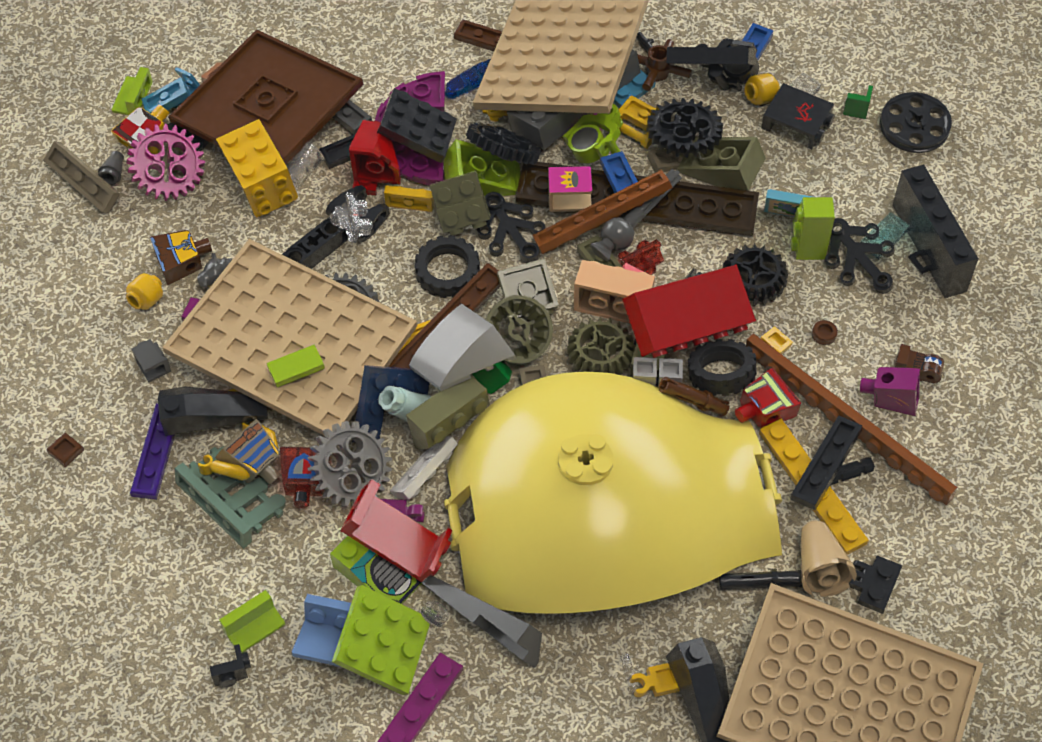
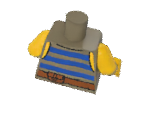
M257 419L251 421L250 425L242 423V432L221 449L215 457L217 460L213 461L210 455L203 457L205 464L198 463L200 473L202 475L217 473L245 481L246 483H250L260 475L271 485L281 476L272 465L274 460L280 455L275 432L261 425Z

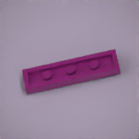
M440 652L377 742H414L464 670L463 665Z

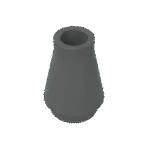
M112 151L107 160L98 169V175L108 184L114 185L120 181L124 155L119 151Z

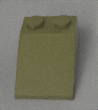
M695 137L693 143L697 142L698 137ZM722 137L719 145H714L713 151L707 149L705 155L699 151L697 157L692 153H689L688 158L684 156L677 170L682 174L714 186L749 191L766 157L757 137Z

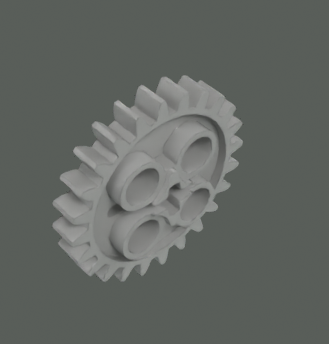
M348 421L342 422L341 427L338 423L333 424L332 431L330 429L323 430L325 438L322 436L315 438L320 445L310 447L316 453L315 456L308 457V460L314 462V466L309 467L308 470L315 471L316 474L310 480L319 481L315 490L324 489L323 498L332 496V504H337L341 500L342 507L348 506L350 502L353 506L361 489L371 479L380 484L378 491L385 490L381 482L390 481L385 476V472L392 471V468L386 466V462L391 461L392 458L385 457L384 454L390 448H382L381 444L385 439L375 438L377 430L368 433V424L363 425L360 429L358 421L352 422L351 427ZM350 439L356 442L357 448L355 452L349 449L348 443ZM330 455H334L337 460L335 468H332L328 463ZM351 459L353 463L351 464V468L349 469L347 465L350 463L349 460ZM366 460L372 465L370 473H367L364 469ZM346 476H349L352 480L350 489H347L344 485V478Z

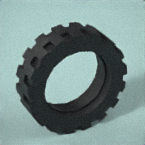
M448 235L445 238L438 236L436 240L430 239L426 242L425 246L422 245L420 247L419 254L415 256V273L418 283H421V288L424 291L427 290L429 294L433 296L438 295L440 298L451 296L453 298L480 271V260L477 250L474 251V246L471 243H466V240L461 237L457 239L455 236ZM442 254L458 255L468 264L467 270L461 276L450 280L434 277L429 273L427 267L433 258Z
M716 339V342L708 341L703 346H697L695 351L690 353V358H688L689 380L692 381L693 387H698L701 391L707 390L713 396L717 394L729 396V393L738 394L742 389H745L750 383L755 381V376L757 375L756 355L753 353L752 348L746 347L743 342L737 343L732 339H728V341H723V339ZM716 361H732L741 366L738 370L727 374H715L703 369L706 365Z

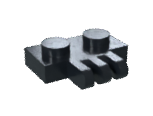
M878 555L873 566L854 560L853 565L856 569L857 577L855 581L852 579L849 582V586L862 592L857 604L883 614L903 565Z

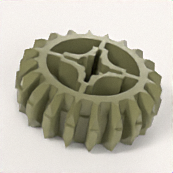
M599 317L598 322H594L590 318L588 325L581 322L579 329L574 328L572 331V336L569 337L567 346L568 360L570 364H573L575 371L622 375L623 370L628 371L635 351L633 337L628 335L627 327L621 328L620 321L612 324L611 318L607 322H603L601 317ZM592 339L591 342L586 343V346L582 347L585 342ZM617 351H620V353L617 356L610 359V356L615 355Z

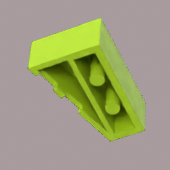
M833 197L802 198L792 221L794 236H791V251H795L796 260H825L835 219Z

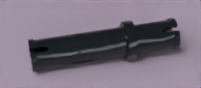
M771 569L770 572L726 573L719 576L720 590L769 588L771 583L780 587H802L801 570L777 571V569Z

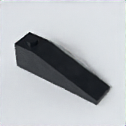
M184 386L160 390L158 395L160 421L165 436L251 422L256 419H268L267 406L241 392Z
M700 637L678 643L666 655V659L701 742H729L717 737L729 702L726 668L715 642Z

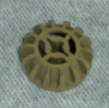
M515 295L504 298L496 303L486 315L485 320L494 325L498 332L501 321L505 319L507 325L505 327V335L502 338H508L512 342H517L520 347L511 348L516 359L510 362L507 359L503 360L509 364L531 362L539 358L551 343L553 335L551 317L546 308L531 297ZM516 314H521L525 316L529 320V322L522 318H518ZM530 325H532L533 327V335L531 340L528 338L530 334ZM515 326L522 327L523 330L520 332V335L512 333Z

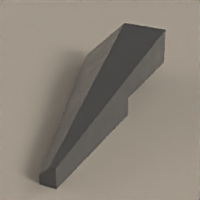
M429 575L421 582L533 668L539 663L542 633L536 628L434 576Z

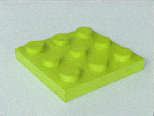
M360 585L356 588L332 663L398 694L406 695L409 693L431 620L429 617L366 586Z

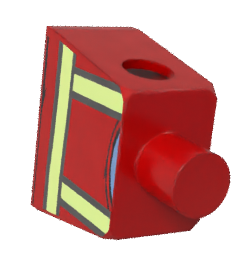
M771 368L743 390L740 399L741 406L735 409V415L741 423L752 419L759 428H763L781 418L783 421H787L796 417L801 402L777 372Z

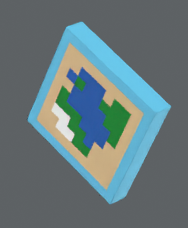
M769 189L767 190L764 212L794 217L802 198L812 196Z

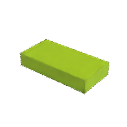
M315 344L266 363L277 388L325 369Z

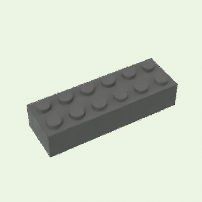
M631 50L618 90L641 73L637 51ZM507 111L512 132L530 140L531 143L536 144L537 147L543 150L568 132L582 116L590 114Z

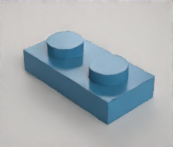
M642 70L632 81L617 91L613 102L617 107L620 108L631 95L639 99L648 92L642 88L648 76Z
M180 77L141 100L145 110L149 113H152L158 105L163 106L168 111L182 103L190 96L185 81Z

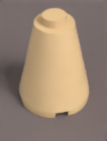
M813 520L808 522L801 530L802 585L808 594L813 595L812 592H819L820 597H827L847 590L850 587L849 582L852 579L855 581L857 573L853 563L826 523Z

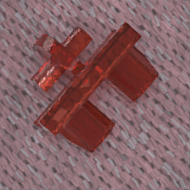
M657 239L652 242L643 240L638 243L637 250L630 253L625 250L619 253L618 261L621 266L628 263L649 275H653L657 272L656 265L664 262L660 250L661 242Z

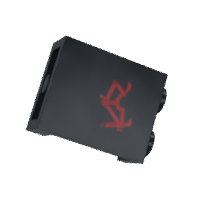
M783 83L763 114L761 129L770 132L775 123L810 137L808 148L812 150L816 142L820 144L823 140L825 127H830L834 121L835 114L832 113L834 103Z

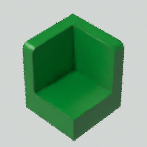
M868 86L866 96L848 93L843 115L866 119L873 86Z
M503 360L493 364L494 369L489 371L482 369L472 373L475 379L487 389L488 394L494 393L510 381L512 370Z

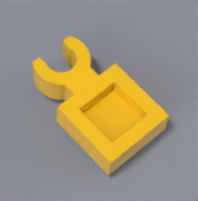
M668 663L648 667L646 671L647 676L642 673H636L629 680L630 683L639 682L643 686V688L635 690V697H643L649 690L653 691L654 697L680 691Z

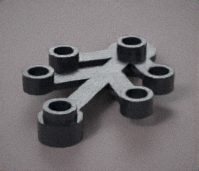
M498 192L486 194L485 200L491 217L489 220H486L487 225L477 228L478 237L483 240L489 239L492 236L491 224L494 217L496 216L500 221L494 241L489 245L490 254L495 257L503 254V243L508 233L519 248L520 259L524 263L537 261L539 259V247L535 243L526 242L518 230L531 231L534 235L546 229L545 224L541 221H528L533 217V207L529 204L519 205L505 202V199ZM528 210L530 213L524 214L523 211ZM506 212L517 213L522 219L509 217ZM541 227L542 230L537 231L535 228ZM482 230L489 231L488 233H481ZM494 247H499V248H501L500 250H497V251H496V250H493Z
M835 218L830 237L829 253L825 256L826 266L830 269H835L840 265L838 254L842 242L847 248L844 271L840 274L841 283L845 286H851L855 283L854 268L855 261L857 260L873 278V287L877 292L882 294L890 292L893 288L891 275L881 272L865 253L881 254L884 257H890L895 252L894 244L889 240H885L881 244L855 242L850 236H866L869 240L878 238L880 234L879 227L875 223H869L865 227L849 226L846 220ZM840 226L842 228L838 232L833 231L834 227ZM870 229L876 230L874 234L867 233ZM885 246L891 247V250L888 252H885L882 249ZM830 258L837 259L835 263L828 262ZM846 275L852 276V279L849 281L843 280ZM881 278L887 279V282L884 284H880L878 280Z

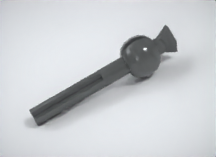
M673 169L666 174L672 188L682 179L679 175L680 172ZM671 189L661 196H656L644 202L639 207H634L624 218L616 217L607 221L601 231L602 241L591 243L590 245L594 253L599 258L609 262L612 250L623 251L628 248L634 240V228Z

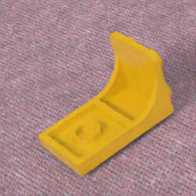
M260 119L216 139L239 181L255 217L266 215L284 205L290 204L298 198L288 168Z

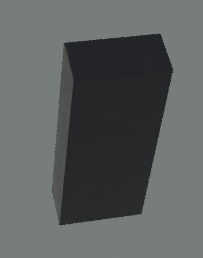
M667 47L666 63L755 65L756 49L736 47Z

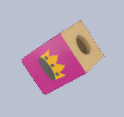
M548 167L549 212L581 211L591 206V167Z

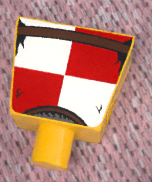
M158 105L152 113L138 107L115 126L111 132L118 142L129 149H134L131 143L132 140L138 141V133L145 136V129L149 128L153 132L156 124L160 130H163L165 125L163 121L169 115V112L161 105ZM151 146L148 148V151L152 154H158L159 152L156 147Z

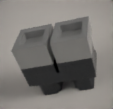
M634 357V379L650 383L658 388L660 381L664 377H669L682 383L683 359L659 358V374L657 377V358Z

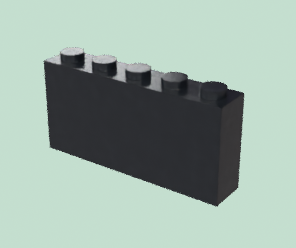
M925 165L902 170L892 204L917 250L921 251V257L926 266H929L930 273L944 298L967 292L979 258Z

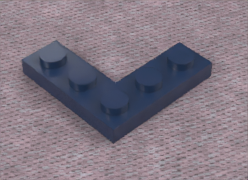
M364 365L355 422H359V429L363 425L368 424V433L377 430L375 438L380 439L384 410L379 404V395L385 387H401L411 392L428 395L430 383L410 368Z

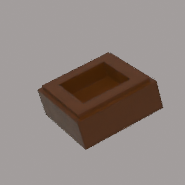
M65 432L46 450L49 455L66 468L84 451V448Z

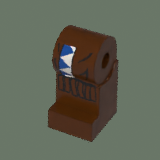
M900 345L895 367L920 369L921 382L925 381L934 384L941 381L944 368L942 357L935 354H923L910 350L911 346Z

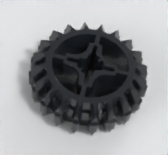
M755 243L752 248L744 245L742 250L736 248L733 254L729 253L727 260L723 263L722 268L737 265L748 299L753 301L754 306L757 305L758 301H761L764 306L768 300L774 302L776 296H781L783 289L787 286L788 270L786 269V262L782 261L781 254L775 255L774 248L767 251L765 245L761 248H757Z

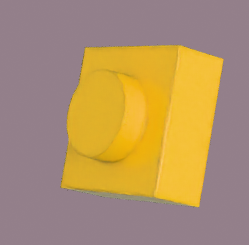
M775 326L760 338L780 354L786 352L793 344Z

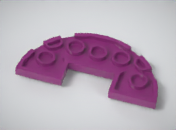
M445 71L418 75L416 80L407 84L403 82L395 88L407 92L410 96L420 101L429 103L434 108L445 111ZM390 96L384 103L380 104L375 121L381 122ZM391 139L401 176L424 185L443 181L444 162L439 163Z

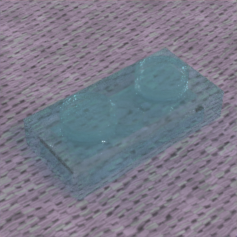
M890 212L877 225L880 232L878 238L869 240L865 236L861 242L881 244V242L889 240L895 245L909 231L910 225ZM873 229L868 234H874L876 230ZM885 246L882 250L887 252L891 247ZM871 254L878 260L882 257L881 254Z

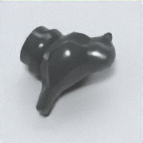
M212 253V259L206 263L204 270L197 276L198 284L205 288L213 284L233 258L227 259L224 257L219 259L215 253Z

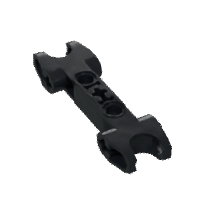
M363 185L355 186L334 198L326 208V214L329 218L322 221L295 242L282 255L312 269L351 237L356 238L359 242H364L374 235L389 216V207L383 203L370 209L361 208L360 205L367 197L366 188ZM349 197H354V201H350Z

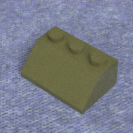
M471 375V379L439 391L408 413L406 417L414 446L417 449H430L435 444L442 442L446 436L457 428L464 426L475 415L482 413L490 405L487 389Z

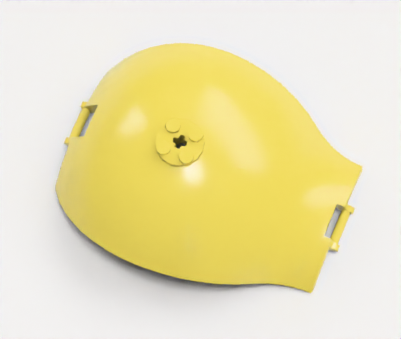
M572 372L546 376L528 382L511 390L487 407L467 428L447 463L451 496L449 499L444 500V507L448 510L450 529L453 530L451 533V550L460 551L465 592L500 610L546 614L590 612L630 606L675 595L707 583L744 564L782 555V546L776 505L782 502L781 494L777 492L770 465L772 461L771 455L769 453L763 454L758 437L749 420L741 423L739 420L722 419L704 414L682 400L661 393L659 391L660 388L628 376L603 372ZM758 466H760L766 488L765 490H763ZM471 495L475 521L462 532L458 509L461 508Z

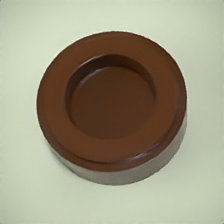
M821 320L813 326L812 338L818 344L830 345L837 338L838 330L834 323Z

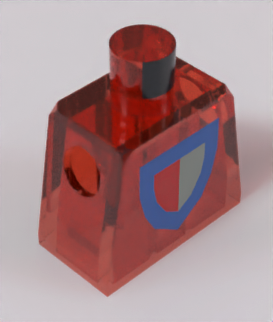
M280 447L282 481L285 495L294 496V506L307 508L310 503V496H322L324 489L315 490L319 484L318 480H310L316 474L315 471L308 470L309 467L314 466V462L308 460V457L315 456L316 453L310 447ZM331 455L329 456V459H328V463H329L330 466H331V463H332V457H331Z

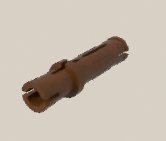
M664 377L660 381L659 391L661 393L691 403L701 411L708 410L720 416H725L730 409L729 401L715 397L707 390H697L669 377Z

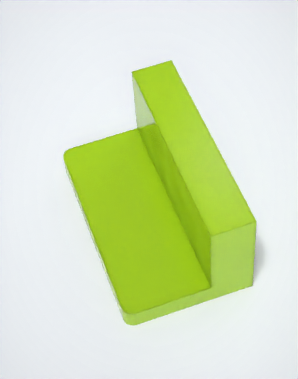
M140 67L136 77L126 76L112 107L113 113L129 115L136 108H142L143 103L141 99L148 95L153 83L149 68Z
M266 590L219 619L226 636L233 645L240 644L242 652H245L285 626L284 619L274 607L272 598Z

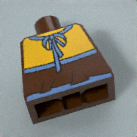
M189 230L150 237L167 285L202 269L200 256L212 252L208 238L194 242Z

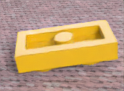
M385 186L384 198L385 204L388 207L433 212L434 198L430 190Z

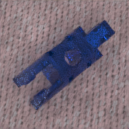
M491 59L468 68L447 82L446 98L450 100L456 99V97L479 87Z

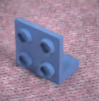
M307 594L304 601L305 621L293 647L292 656L339 666L332 663V659L351 603Z

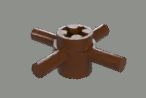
M667 39L664 46L656 45L651 47L648 51V57L637 54L639 64L645 66L648 75L642 85L644 90L650 91L655 81L667 79L669 73L690 79L692 75L691 69L666 63L667 47L674 46L673 40Z

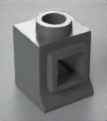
M149 339L131 348L136 363L149 383L171 372L168 359L164 356L157 342L153 343Z

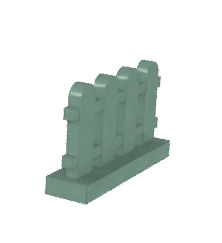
M213 447L210 449V456H212L213 461L217 460L215 457L223 447L219 449ZM195 461L189 464V468L184 463L175 467V483L243 549L252 542L253 531L258 534L262 531V524L274 516L277 518L283 516L282 510L285 508V497L281 494H275L270 498L265 495L268 491V483L263 478H257L250 483L224 475L213 479L211 477L212 474L202 475L199 471L198 463ZM239 483L244 486L232 496L227 493ZM258 499L261 504L248 513L244 508Z

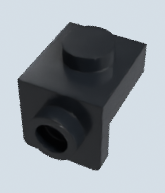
M240 644L234 645L236 660L210 666L211 677L215 687H230L235 685L237 681L248 678L246 669L251 668L250 659L247 651L242 652Z

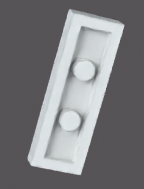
M446 436L442 442L435 444L430 449H426L390 490L393 496L398 499L407 500L415 497L420 492V487L424 482L435 475L438 466L451 457L452 451L458 443L453 437Z

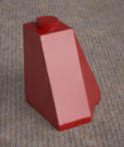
M363 120L349 147L353 179L400 185V169L391 139L377 133L380 125L379 121Z

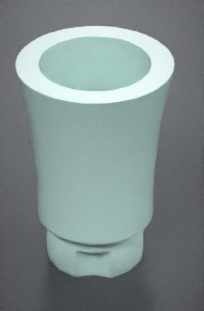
M387 386L379 395V404L389 414L408 423L406 415L432 396L411 392L401 387Z

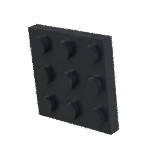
M394 88L377 133L442 163L446 156L457 118L448 112L432 107L425 101H420L410 96L405 91Z

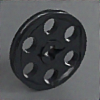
M919 92L902 93L891 98L885 104L880 118V128L884 137L893 146L912 153L930 152L942 146L947 140L952 126V118L947 107L935 97ZM916 101L919 102L922 106L913 107L911 106L910 102ZM899 109L901 114H892L890 110ZM938 112L942 117L934 118L930 113ZM898 127L901 129V132L894 133L889 128ZM938 130L942 135L934 136L930 131ZM916 137L922 142L915 144L910 141V138Z

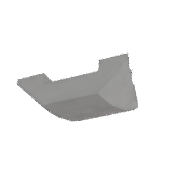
M461 304L449 313L429 334L414 354L409 366L410 369L440 391H443L471 379L472 373L482 369L489 371L494 369L493 364L505 359L510 362L516 359V356L494 325Z

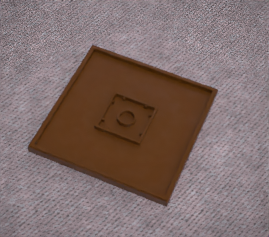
M255 30L168 118L171 123L218 147L217 138L260 119L285 165H287L364 83L362 78L262 31Z

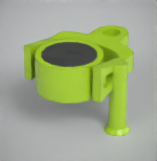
M615 104L612 105L609 114L598 113L597 115L587 114L582 116L563 135L568 147L580 163H593L601 157L607 156L609 152L611 154L621 152L616 144V140L621 134L619 128L623 125V121L620 118L621 113ZM599 128L608 131L609 134L604 138Z

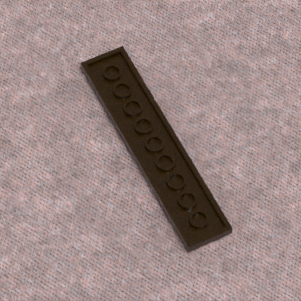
M537 162L534 165L523 163L515 203L549 207L548 167L574 166ZM591 169V205L611 196L614 194V191L604 171ZM635 175L637 181L646 178V176ZM679 181L641 221L753 236L759 192ZM632 209L622 213L619 217L624 218Z

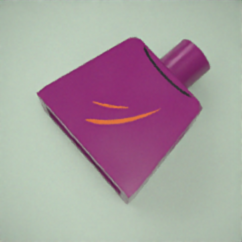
M878 368L876 379L861 378L860 393L873 394L875 407L916 416L920 397V369Z

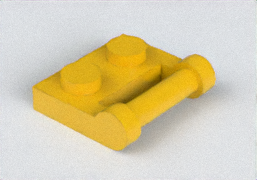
M631 95L618 110L621 113L620 118L622 120L625 119L646 131L648 116L651 115V110H656V108ZM625 123L619 128L620 132L640 142V145L646 149L652 144V139H648V132L643 134Z

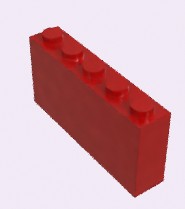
M737 265L635 292L622 299L642 357L652 354L653 358L668 354L667 350L671 348L673 352L688 348L687 344L693 342L694 346L708 342V337L713 336L714 340L728 336V331L733 330L734 334H738L748 330L747 325L756 322Z

